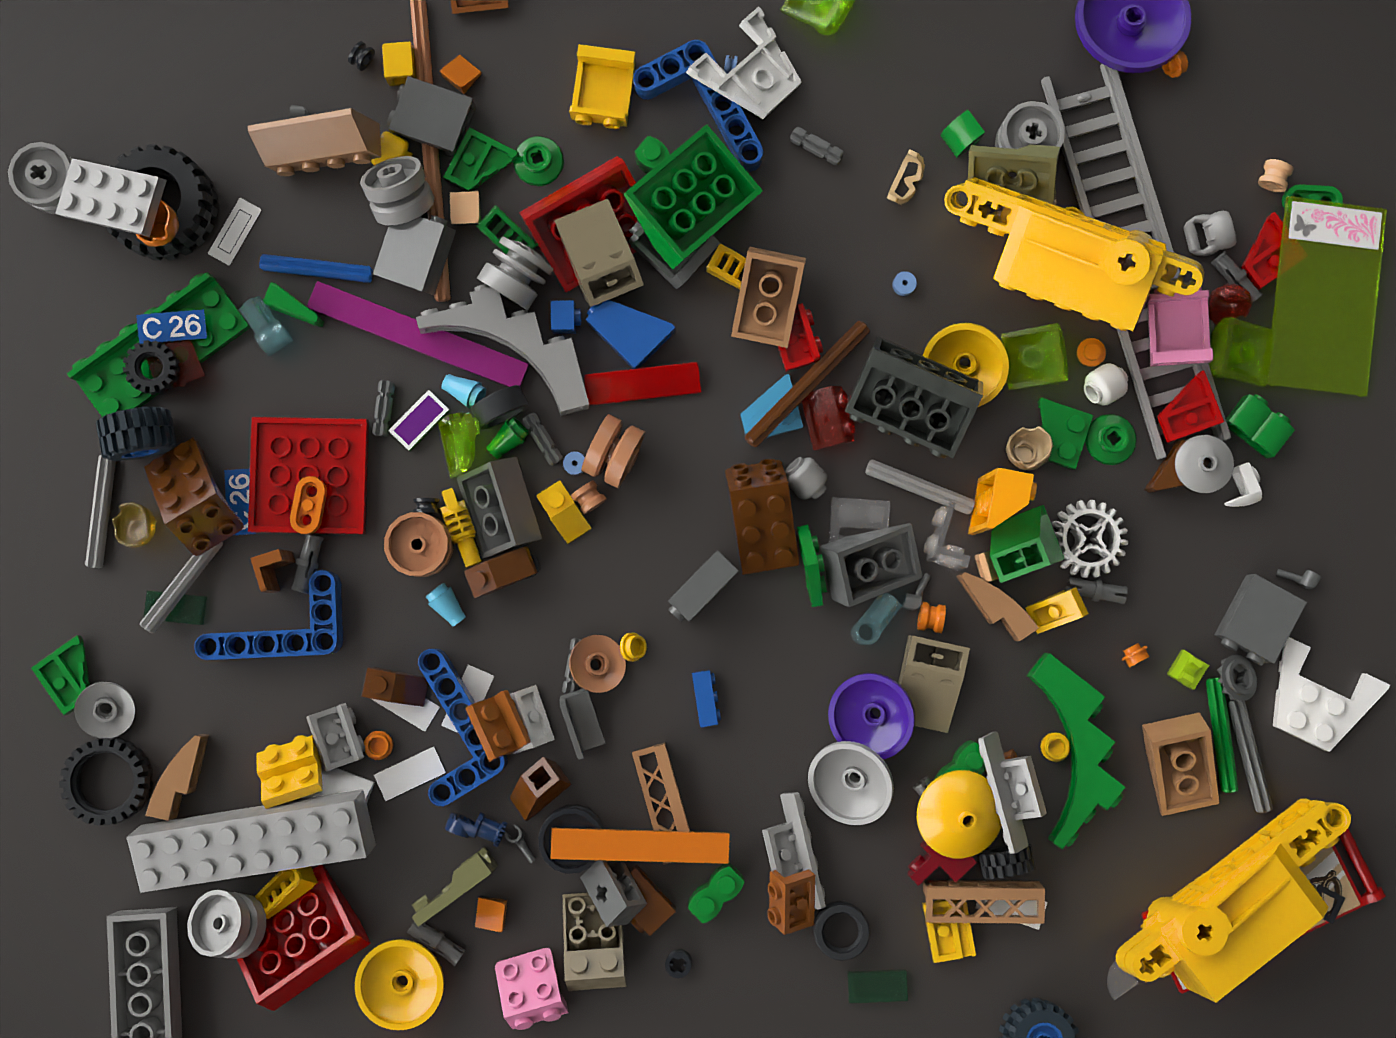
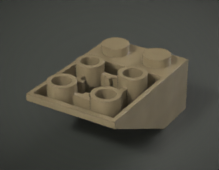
M608 199L554 220L583 296L590 307L644 285L635 259Z
M908 635L898 684L904 688L912 701L915 711V726L948 733L964 679L970 648Z
M588 893L563 894L564 974L568 991L627 987L623 925L606 927Z

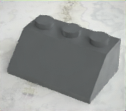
M517 457L491 461L457 477L463 500L476 531L475 539L481 559L521 548L542 539Z

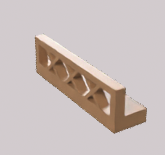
M666 743L633 751V759L653 830L672 831L676 826L677 831L691 832ZM655 752L658 766L654 773L642 768L639 756ZM659 769H660L662 778H660V777H658V776L656 775L657 772L659 771ZM644 773L651 777L648 784ZM654 779L664 784L666 793L662 801L650 796L649 787ZM667 797H668V801H669L670 806H668V805H666V804L664 803L665 800L667 799ZM652 801L659 805L656 812ZM662 807L672 812L674 821L670 829L658 824L657 815ZM663 862V865L669 864V863H672V862Z
M923 881V892L926 896V923L1044 924L1045 888L1040 881ZM933 899H945L952 907L945 914H933ZM967 900H976L981 906L973 915H966L959 908ZM996 900H1005L1011 906L1003 915H995L989 909ZM1010 900H1018V901L1013 904ZM1026 900H1037V915H1024L1018 908ZM955 911H957L960 915H952V914H953Z

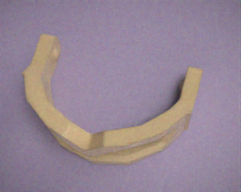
M909 149L889 190L887 199L902 205L913 197L916 192L913 182L922 180L925 168L923 157L919 153ZM908 162L917 163L916 175L904 178L909 188L908 192L903 197L895 193V190Z

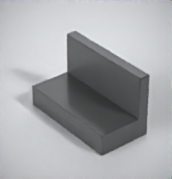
M581 689L560 696V708L578 760L583 759L584 750L606 744L588 690Z

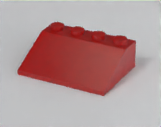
M619 156L614 157L519 212L547 262L553 268V272L565 292L577 287L579 283L554 220L608 199L626 241L633 235L629 230L636 224L638 219L626 200L624 193L636 182L625 161ZM628 244L632 254L637 252Z
M318 865L313 869L318 883L312 889L271 918L266 919L264 938L258 948L247 957L237 959L256 1004L269 1010H277L371 944L359 918L324 865Z

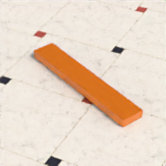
M552 828L550 858L728 864L730 834L721 832Z

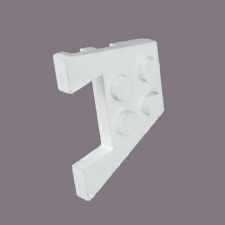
M758 6L739 25L758 45L752 53L728 74L705 53L688 68L686 73L764 119L796 90L802 82L785 51L781 52L774 40L776 35L772 27H767L763 20L764 13Z
M1288 637L1282 649V659L1279 661L1278 672H1280L1279 688L1276 689L1273 727L1330 752L1389 689L1390 685L1373 676L1362 673L1351 699H1348L1299 675L1311 647Z

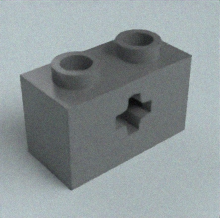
M596 860L580 877L606 927L628 924L647 905L624 861Z

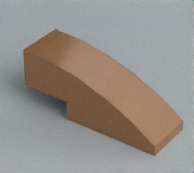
M966 572L956 576L987 622L994 624L1000 620L1014 641L1023 640L1039 628L1028 613L999 588Z
M195 735L172 759L156 785L146 816L167 821L177 818L182 795L193 793L196 790L209 735Z

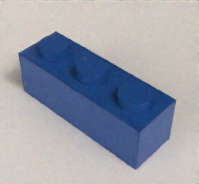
M710 670L693 672L692 677L700 727L718 725L717 720H721L720 710H716L715 702H718L717 691L713 692L712 684H716L714 673L710 674Z

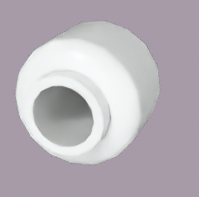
M1103 364L1086 376L1084 392L1092 403L1102 406L1109 405L1123 397L1127 392L1128 376L1122 368L1114 364Z

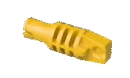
M453 488L442 491V497L446 506L441 507L440 511L452 542L458 545L465 567L481 563L482 561L474 541L476 531L465 501H457Z

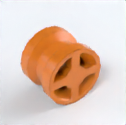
M921 602L917 629L924 631L928 628L933 629L935 633H942L946 605L939 604L935 607L930 606L928 602Z

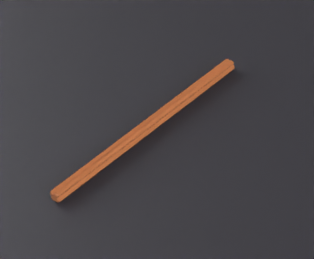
M410 0L416 79L433 84L426 0ZM422 143L425 181L430 185L435 198L433 205L427 211L428 220H430L431 215L444 219L439 150ZM448 258L434 295L435 300L438 302H445L451 299Z

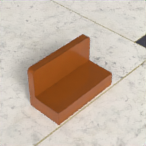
M282 549L250 558L260 591L268 593L280 591L274 569L296 563L293 552Z

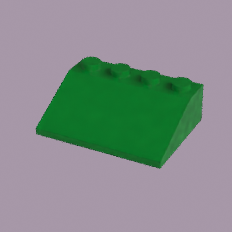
M706 124L628 189L624 196L651 244L673 270L763 190Z

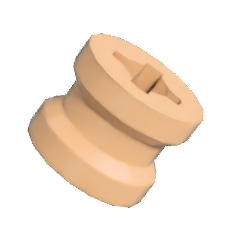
M1266 160L1264 164L1265 173L1259 178L1258 185L1269 191L1285 192L1288 187L1287 178L1292 175L1293 166L1281 160Z

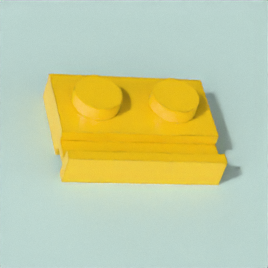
M945 899L933 901V914H945L952 906ZM926 902L922 903L924 915L926 913ZM965 902L959 908L966 915H969L967 902ZM955 911L952 915L960 914L957 911ZM926 923L934 963L976 956L970 923Z

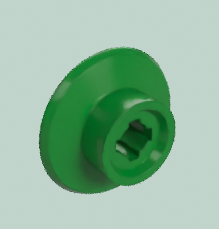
M542 136L530 137L524 140L516 149L519 156L513 161V166L518 177L525 183L533 186H544L556 180L560 175L564 165V157L560 147L553 140ZM542 155L543 162L534 164L533 156Z
M1106 414L1092 421L1085 443L1088 452L1095 460L1106 465H1116L1126 461L1133 454L1136 447V433L1131 423L1125 418L1115 414ZM1111 433H1114L1113 435L1118 438L1114 445L1107 439V436Z

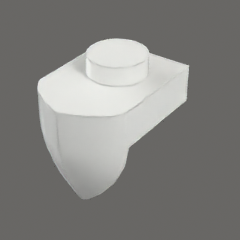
M1249 462L1234 467L1232 476L1241 496L1225 502V506H1247L1261 501L1262 490L1259 486L1260 477L1257 470L1253 466L1251 467Z

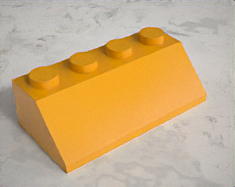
M996 468L978 478L974 499L975 505L972 510L968 534L976 535L995 528L1029 504V500L1033 501L1037 489V483L1033 482L1034 474Z

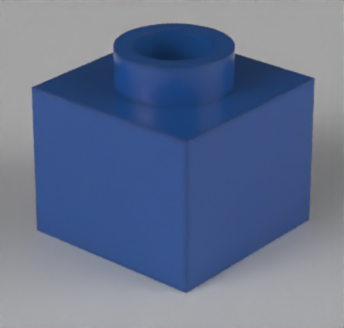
M574 300L551 301V330L553 334H576V326H581V309H576Z

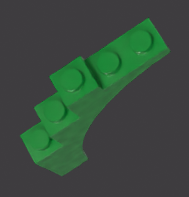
M1043 653L1026 676L1044 692L1056 709L1070 743L1071 779L1068 797L1059 821L1047 838L1063 850L1065 846H1071L1077 839L1079 833L1076 831L1083 822L1087 824L1096 813L1094 808L1097 805L1108 810L1110 807L1114 808L1123 798L1122 791L1125 789V786L1098 766L1100 762L1104 763L1113 753L1111 747L1115 743L1114 740L1088 721L1090 717H1096L1103 708L1101 702L1105 696L1053 655Z

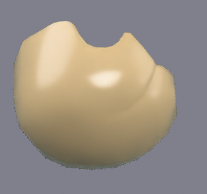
M1039 426L1033 429L1020 428L1008 439L1006 446L1008 460L1022 470L1038 469L1050 457L1053 448L1051 436Z

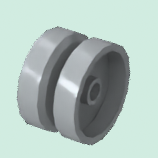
M1028 101L1018 104L1009 111L996 134L995 147L1019 149L1028 145H1044L1061 148L1065 135L1062 118L1054 108L1043 102Z
M45 142L30 143L19 149L11 159L8 169L9 184L14 193L25 202L40 211L55 214L72 158L53 144Z
M411 156L391 158L376 164L362 176L360 181L361 187L368 201H371L370 208L378 223L383 225L407 223L426 213L433 205L435 198L430 185L425 181L426 175L418 158Z
M225 890L207 892L196 901L190 911L187 922L188 937L192 947L202 955L229 959L247 957L258 948L264 938L266 930L264 908L261 902L252 895Z

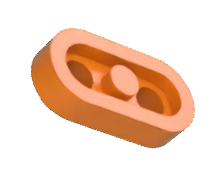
M313 476L305 477L296 486L290 523L292 528L298 533L309 535L316 532L321 526L327 487L319 478ZM315 486L317 494L314 497H310L308 491L311 487ZM306 515H310L312 521L306 526L303 523V518Z

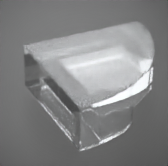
M1115 961L1108 972L1107 986L1111 997L1116 1000L1139 983L1134 976L1120 969Z

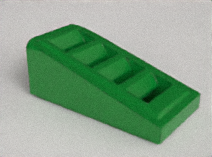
M496 205L476 225L505 254L509 250L499 243L500 239L495 236L505 224L510 228L503 237L508 239L516 232L519 236L514 241L521 242L524 240L527 243L526 246L532 250L538 246ZM498 216L501 221L490 231L487 227Z
M270 283L263 299L265 305L270 309L319 328L323 327L324 321L315 312L276 283Z

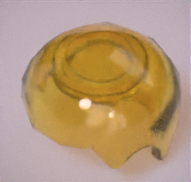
M135 502L121 504L119 506L121 510L119 515L112 519L115 528L114 535L119 544L132 549L146 545L151 541L156 532L157 522L152 511Z

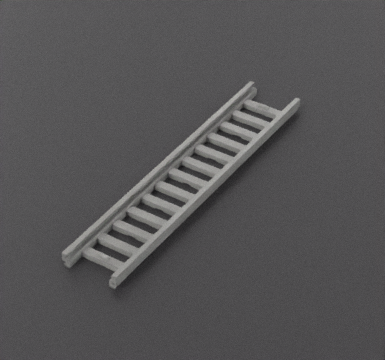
M1101 64L1100 69L1106 86L1058 100L1051 78L1049 76L1044 77L1041 80L1047 103L1061 116L1062 121L1061 112L1109 98L1114 113L1065 127L1064 142L1061 149L1080 210L1085 216L1095 219L1143 205L1147 220L1121 228L1128 231L1151 232L1154 240L1165 243L1167 251L1174 253L1118 71ZM1118 125L1122 140L1073 153L1070 138ZM1122 152L1127 153L1130 167L1084 180L1081 179L1077 165ZM1135 179L1139 193L1090 207L1086 192ZM1179 267L1177 269L1176 275L1174 276L1175 279H1178V276L1180 274ZM1153 285L1151 290L1157 289L1158 286ZM1148 308L1143 309L1138 323L1148 320ZM1117 329L1157 460L1167 456L1160 437L1164 433L1160 423L1156 424L1152 408L1170 403L1184 387L1148 397L1144 380L1193 367L1195 375L1204 370L1224 419L1223 423L1211 427L1213 435L1221 441L1231 438L1208 363L1152 366L1140 369L1135 354L1150 350L1149 337L1131 342L1128 330L1122 331Z

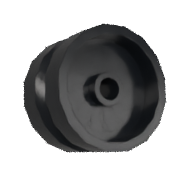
M579 804L565 805L555 810L543 823L538 836L540 853L544 861L554 870L565 874L580 873L590 868L596 860L551 859L552 828H605L597 814L590 808Z

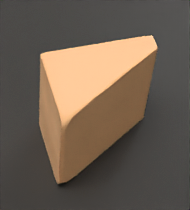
M479 191L450 192L451 224L479 223L481 221Z
M990 551L975 555L981 579L986 582L999 579L990 557Z

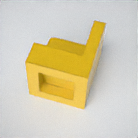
M411 41L384 43L382 45L384 77L389 86L405 84L408 76L416 79L415 55Z

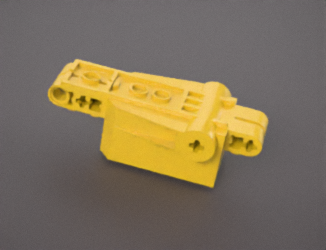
M976 177L951 187L945 194L944 202L949 212L960 216V222L974 227L977 224L989 226L987 231L999 236L1009 234L993 277L994 280L999 282V286L1012 291L1017 289L1025 292L1028 297L1043 301L1044 299L1053 302L1054 306L1067 311L1072 309L1081 312L1082 316L1091 320L1099 321L1100 319L1111 323L1110 326L1122 331L1134 330L1153 285L1158 286L1156 291L1174 297L1175 292L1181 295L1194 294L1202 285L1204 269L1199 262L1167 251L1165 243L1152 239L1150 235L1143 231H1128ZM961 191L966 193L968 197L967 205L962 204L959 199ZM992 202L991 208L995 210L1003 206L1005 207L1002 211H995L993 213H990V208L987 207V204ZM1178 267L1182 268L1178 279H1175L1174 276L1177 273ZM1187 271L1193 273V279H1191L1189 283L1183 281V275H1185Z
M1299 799L1212 868L1172 897H1161L1154 900L1148 907V918L1140 926L1142 930L1117 950L1116 962L1118 967L1145 982L1154 981L1159 977L1164 978L1174 971L1187 989L1217 1003L1324 918L1329 906L1299 867L1310 865L1316 859L1315 854L1323 848L1328 849L1338 843L1340 840L1338 836L1345 832L1351 823V815L1348 809L1338 803L1311 801L1309 799Z

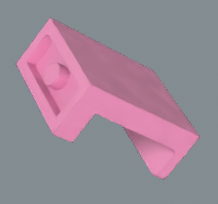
M1200 287L1194 294L1181 295L1175 292L1174 297L1162 294L1155 289L1154 294H1149L1147 298L1150 367L1210 363L1213 360V348H1210L1209 290L1202 291V287Z

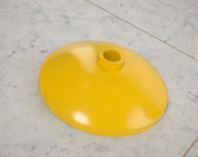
M958 323L950 325L935 334L924 350V357L983 382V397L978 407L995 398L1007 380L1009 360L1003 343L992 331L978 324ZM962 358H968L971 363L968 366H962L959 361Z
M955 770L937 777L924 790L917 807V825L924 841L937 853L950 858H967L979 854L991 845L1002 826L1000 817L995 810L992 788L984 776L973 771ZM970 815L969 823L963 824V819Z
M390 940L372 949L362 960L355 977V994L361 1010L372 1022L390 1030H407L424 1023L439 1006L444 992V976L437 958L426 947L410 940ZM399 976H405L408 979V984L401 985L398 981Z

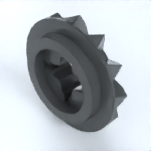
M1231 655L1221 660L1222 666L1217 669L1221 678L1217 682L1222 683L1224 686L1222 693L1229 694L1230 700L1245 701L1250 699L1257 688V676L1252 664L1241 655ZM1235 673H1239V674L1237 675L1238 677H1237V679H1236L1237 683L1235 684V683H1234V679H1235V675H1234V674H1235Z

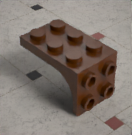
M194 437L144 466L164 524L193 555L199 556L244 528L242 520L231 509L219 491L201 446Z
M764 459L757 464L747 465L739 463L726 469L725 474L731 499L742 574L798 566L799 558L789 486L782 462L775 459Z

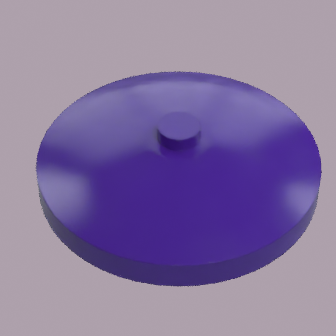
M1078 0L1075 11V24L1083 46L1100 63L1117 71L1143 73L1162 67L1178 54L1190 32L1191 9L1188 0Z

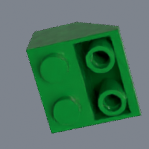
M1044 505L1010 517L992 529L990 557L1000 583L1065 559Z

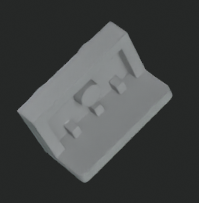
M346 703L306 717L324 772L364 758L365 745L361 736L356 735L353 726L356 724L355 715L351 708H347Z

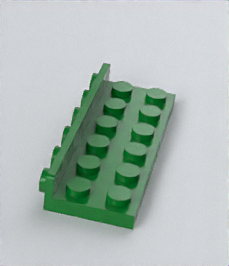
M208 272L197 274L189 281L187 287L181 291L176 290L166 297L165 303L158 308H150L144 313L204 310L207 338L160 342L176 353L175 356L179 358L180 364L178 366L181 368V373L177 375L179 379L251 328L217 279ZM137 323L129 324L119 331V336L112 341H105L100 344L93 355L75 362L72 366L73 369L67 373L70 379L78 383L101 417L117 411L142 407L159 395V393L150 395L131 386V383L127 382L125 378L127 375L123 372L122 367L126 366L123 359L129 356L127 351L129 349L133 350L135 348L134 345L139 343ZM157 357L145 359L141 366L142 374L149 379L158 377L163 370V364Z

